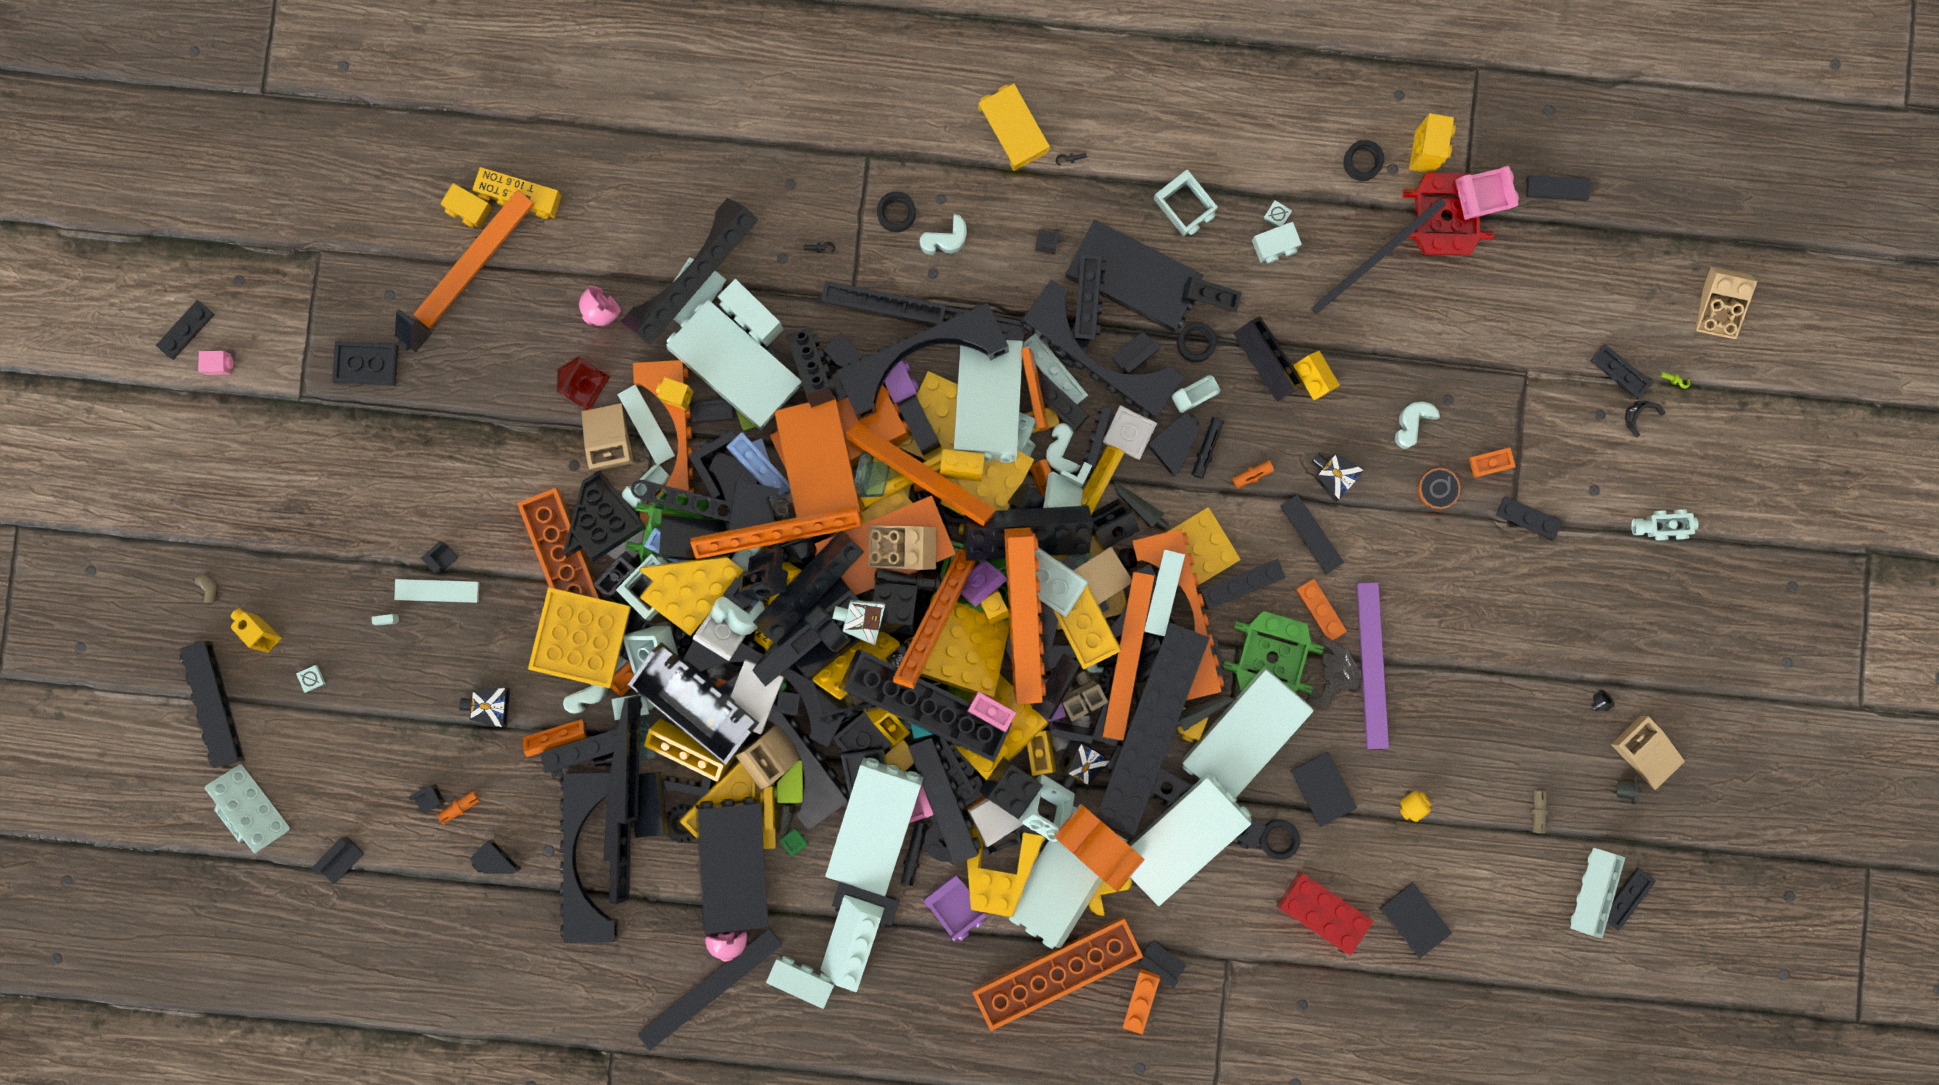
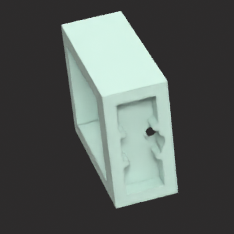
M1188 170L1180 174L1154 196V201L1183 237L1188 233L1193 235L1200 229L1199 225L1202 222L1208 223L1216 216L1217 205ZM1185 184H1187L1207 209L1206 212L1187 227L1165 202L1167 198Z
M653 554L616 589L644 619L649 621L658 611L653 607L649 609L630 589L645 575L639 570L640 567L668 563L664 558Z
M1041 774L1036 779L1043 786L1023 813L1021 823L1055 843L1058 840L1053 835L1071 816L1075 794ZM1040 796L1057 806L1054 823L1037 814Z

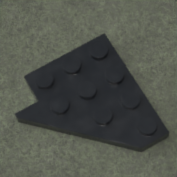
M600 470L582 481L563 551L566 558L583 549L592 562H595L646 529L642 520Z

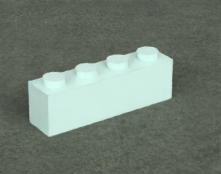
M1593 848L1588 857L1587 871L1582 878L1583 885L1581 892L1577 896V906L1575 913L1571 917L1570 929L1603 938L1625 857Z

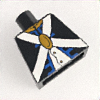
M1318 453L1311 461L1320 469L1314 476L1315 480L1335 502L1341 499L1364 471L1361 467L1336 453L1328 460Z
M510 688L472 690L471 699H460L459 710L470 711L469 718L472 721L496 727H507Z
M1070 740L1059 763V767L1067 773L1061 784L1070 790L1073 789L1077 781L1090 785L1110 760L1084 742Z

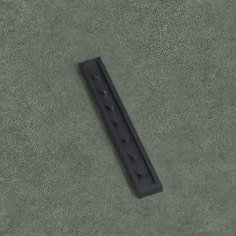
M1442 199L1435 202L1312 307V311L1316 315L1440 211L1446 205Z
M934 569L916 572L922 573L923 576H939ZM920 590V591L918 592V593H919V597H921V596H922L923 594H925L927 591ZM850 635V642L838 652L831 651L822 641L796 661L795 664L806 678L810 679L862 639Z
M769 928L745 947L739 956L725 963L637 1034L649 1051L652 1050L783 944L771 928Z

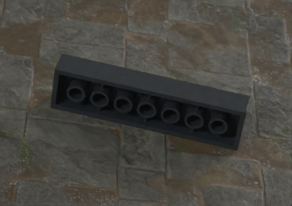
M856 650L838 689L986 760L995 762L1012 723L1004 732L968 712L972 703L920 678L914 689L894 683L893 677L898 667L863 650Z

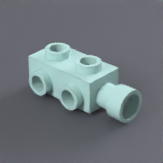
M1687 509L1674 510V514L1668 515L1666 511H1654L1652 516L1646 517L1647 520L1642 518L1633 519L1631 523L1633 535L1648 533V537H1655L1656 541L1669 540L1668 536H1676V539H1689V535L1695 534V530L1698 529L1697 518H1694L1693 513H1687ZM1677 522L1680 523L1679 529L1676 528L1678 526ZM1657 523L1660 525L1659 530H1657Z

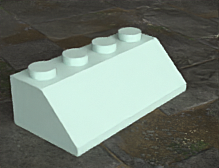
M844 895L820 970L837 986L857 992L884 908Z

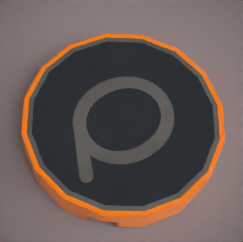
M1442 468L1432 469L1425 473L1418 485L1419 497L1425 505L1434 509L1450 507L1458 499L1461 489L1455 474Z

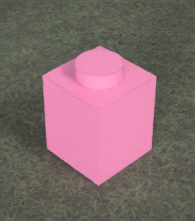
M199 351L198 372L205 375H231V369L234 364L231 354L225 351Z

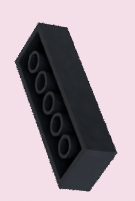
M1089 505L995 511L994 515L984 526L964 514L963 548L966 561L1006 558L1004 529L1030 527L1032 533H1035L1038 547L1051 556L1090 553L1093 519Z

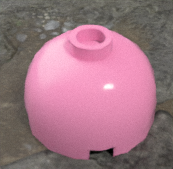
M592 285L583 292L579 300L582 318L590 325H608L618 317L621 309L611 296L607 299L602 295L604 293L602 289Z
M747 930L705 934L706 948L712 956L722 961H731L744 951L747 944Z

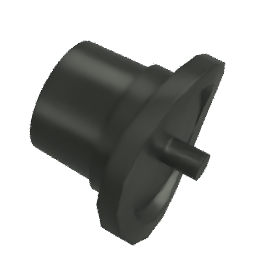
M1634 775L1633 780H1618L1617 797L1632 800L1631 804L1636 805L1638 793H1642V789L1638 788V777Z

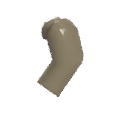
M205 574L198 575L195 578V583L205 591L204 602L214 603L216 583Z

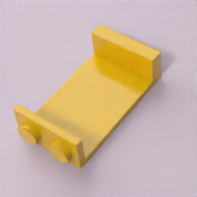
M1008 84L998 89L996 94L992 96L988 94L980 99L981 102L978 103V109L980 112L983 111L1010 159V166L1013 171L1049 152L1050 146L1015 84L1010 86Z

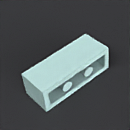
M787 956L776 959L766 981L767 984L824 1009L835 984L824 973H821V975L813 973L811 967L804 964L800 967L794 964V960Z

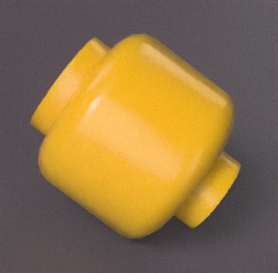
M1413 791L1400 801L1402 806L1400 812L1406 820L1410 818L1412 821L1418 822L1431 812L1430 806H1432V803L1423 791L1421 793Z

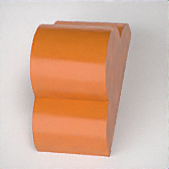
M1082 804L1077 807L1053 835L1116 892L1122 888L1145 861L1141 855Z

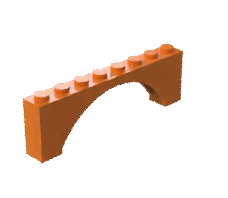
M680 360L633 363L634 384L636 386H643L655 396H658L656 389L659 382H663L664 377L686 384V378H689V368ZM663 403L673 419L678 438L676 464L665 486L695 493V489L691 488V480H694V468H690L689 457L693 453V448L689 447V439H692V427H688V419H691V407L689 406L686 411ZM640 511V519L646 527L649 515L646 512ZM662 513V514H661V516H662V515H665V516H675V515H670V514H666V513Z
M1179 529L1134 540L1133 546L1137 562L1145 561L1159 569L1164 550L1185 554L1178 585L1190 603L1194 617V631L1210 637L1187 700L1219 693L1221 692V687H1224L1222 675H1217L1218 658L1216 654L1212 655L1211 647L1214 646L1212 635H1207L1205 627L1209 626L1207 614H1202L1200 607L1204 605L1202 594H1197L1195 587L1199 585L1197 574H1192L1191 565H1194L1192 554H1187L1185 546L1189 545L1187 533H1182V530Z

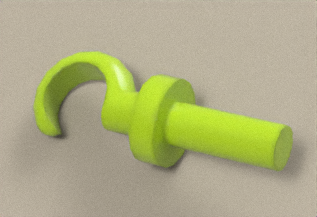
M1662 372L1660 375L1671 380L1672 384L1678 382L1681 388L1686 389L1690 386V379H1686L1687 385L1685 386L1678 374L1670 375Z

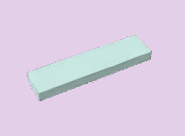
M1035 333L1023 343L1022 348H1031L1034 353L1036 366L1043 375L1048 376L1074 402L1079 404L1088 397V394L1050 348L1039 340L1040 336Z
M633 385L617 394L656 465H661L676 457L638 387Z
M1164 550L1145 632L1165 636L1185 554Z
M395 579L394 600L479 603L480 582Z

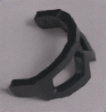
M1640 400L1635 401L1633 406L1627 408L1625 414L1626 425L1635 437L1640 436L1636 428V421L1641 411L1652 406L1656 408L1660 415H1664L1666 412L1660 404ZM1635 411L1632 421L1630 422L1631 413Z
M1015 829L1010 832L1016 834L1017 840L996 848L993 844L988 847L986 846L984 848L986 855L1012 845L1021 844L1022 835L1020 830ZM1007 834L1001 839L1007 841L1009 834Z

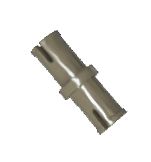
M1533 790L1534 809H1531L1533 814L1532 832L1546 833V815L1549 814V810H1547L1548 791Z

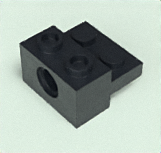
M1119 498L1092 513V533L1103 550L1140 531L1133 512Z
M776 547L749 557L748 571L740 574L738 593L755 601H760L786 592L788 572L782 569L784 550Z
M625 551L593 586L608 599L611 598L618 604L631 606L616 589L641 564ZM644 575L630 590L639 598L652 580Z

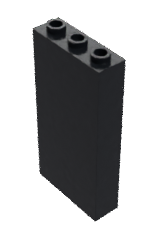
M1094 219L1065 277L1079 284L1081 254L1102 255V260L1106 261L1105 273H1101V281H1104V293L1099 295L1173 333L1176 328L1181 329L1186 320L1183 317L1185 311H1190L1195 300L1183 297L1188 277H1194L1202 280L1204 275Z
M744 797L743 801L723 799L722 803H713V801L700 802V805H695L704 933L714 934L767 928L768 912L761 802L759 799H755V797Z

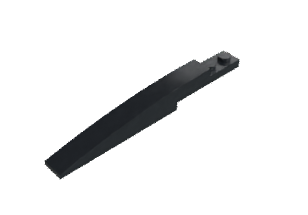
M825 281L821 302L930 327H934L940 321L946 322L953 319V316L957 313L968 312L967 310L947 307L945 304ZM994 316L1006 340L1024 341L1026 331L1022 327L1024 324L1018 320Z
M640 695L624 698L610 773L605 822L604 861L610 862L609 903L612 904L629 900L631 821L638 820Z

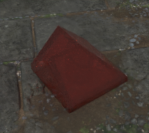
M578 356L558 368L557 392L582 408L590 410L610 376Z

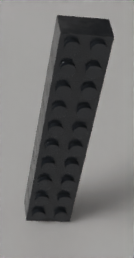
M1169 623L1096 816L1105 825L1135 836L1210 637Z

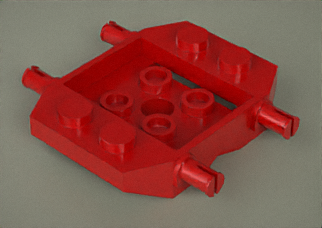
M1426 173L1417 189L1402 190V198H1414L1416 219L1439 199H1442L1446 204L1408 237L1414 238L1415 243L1424 255L1470 256L1478 241L1481 239L1493 240V231L1480 230V216L1465 220L1460 198H1427V195H1459L1455 180L1462 176L1472 175V173ZM1443 211L1450 213V221H1444L1441 218Z

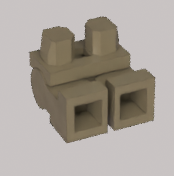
M1084 670L1078 672L1076 676L1078 684L1073 687L1070 686L1062 700L1071 721L1089 713L1086 708L1087 705L1093 711L1108 703L1100 685L1095 683Z

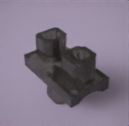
M790 491L778 496H769L776 521L796 518Z

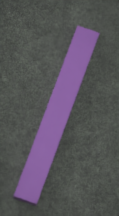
M1378 582L1357 583L1367 749L1389 748L1379 585Z

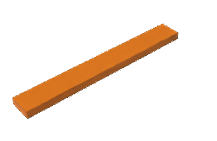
M517 189L413 315L428 328H432L535 203Z
M859 422L846 433L845 438L982 526L994 515L996 511L994 508Z
M853 506L691 538L690 543L695 558L700 559L862 527L858 507Z
M959 548L893 677L894 683L914 689L977 560L966 561L964 549Z
M1133 572L1120 641L1121 651L1118 652L1103 737L1124 741L1154 575Z

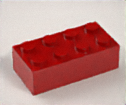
M1300 871L1276 905L1350 956L1373 923L1372 919Z

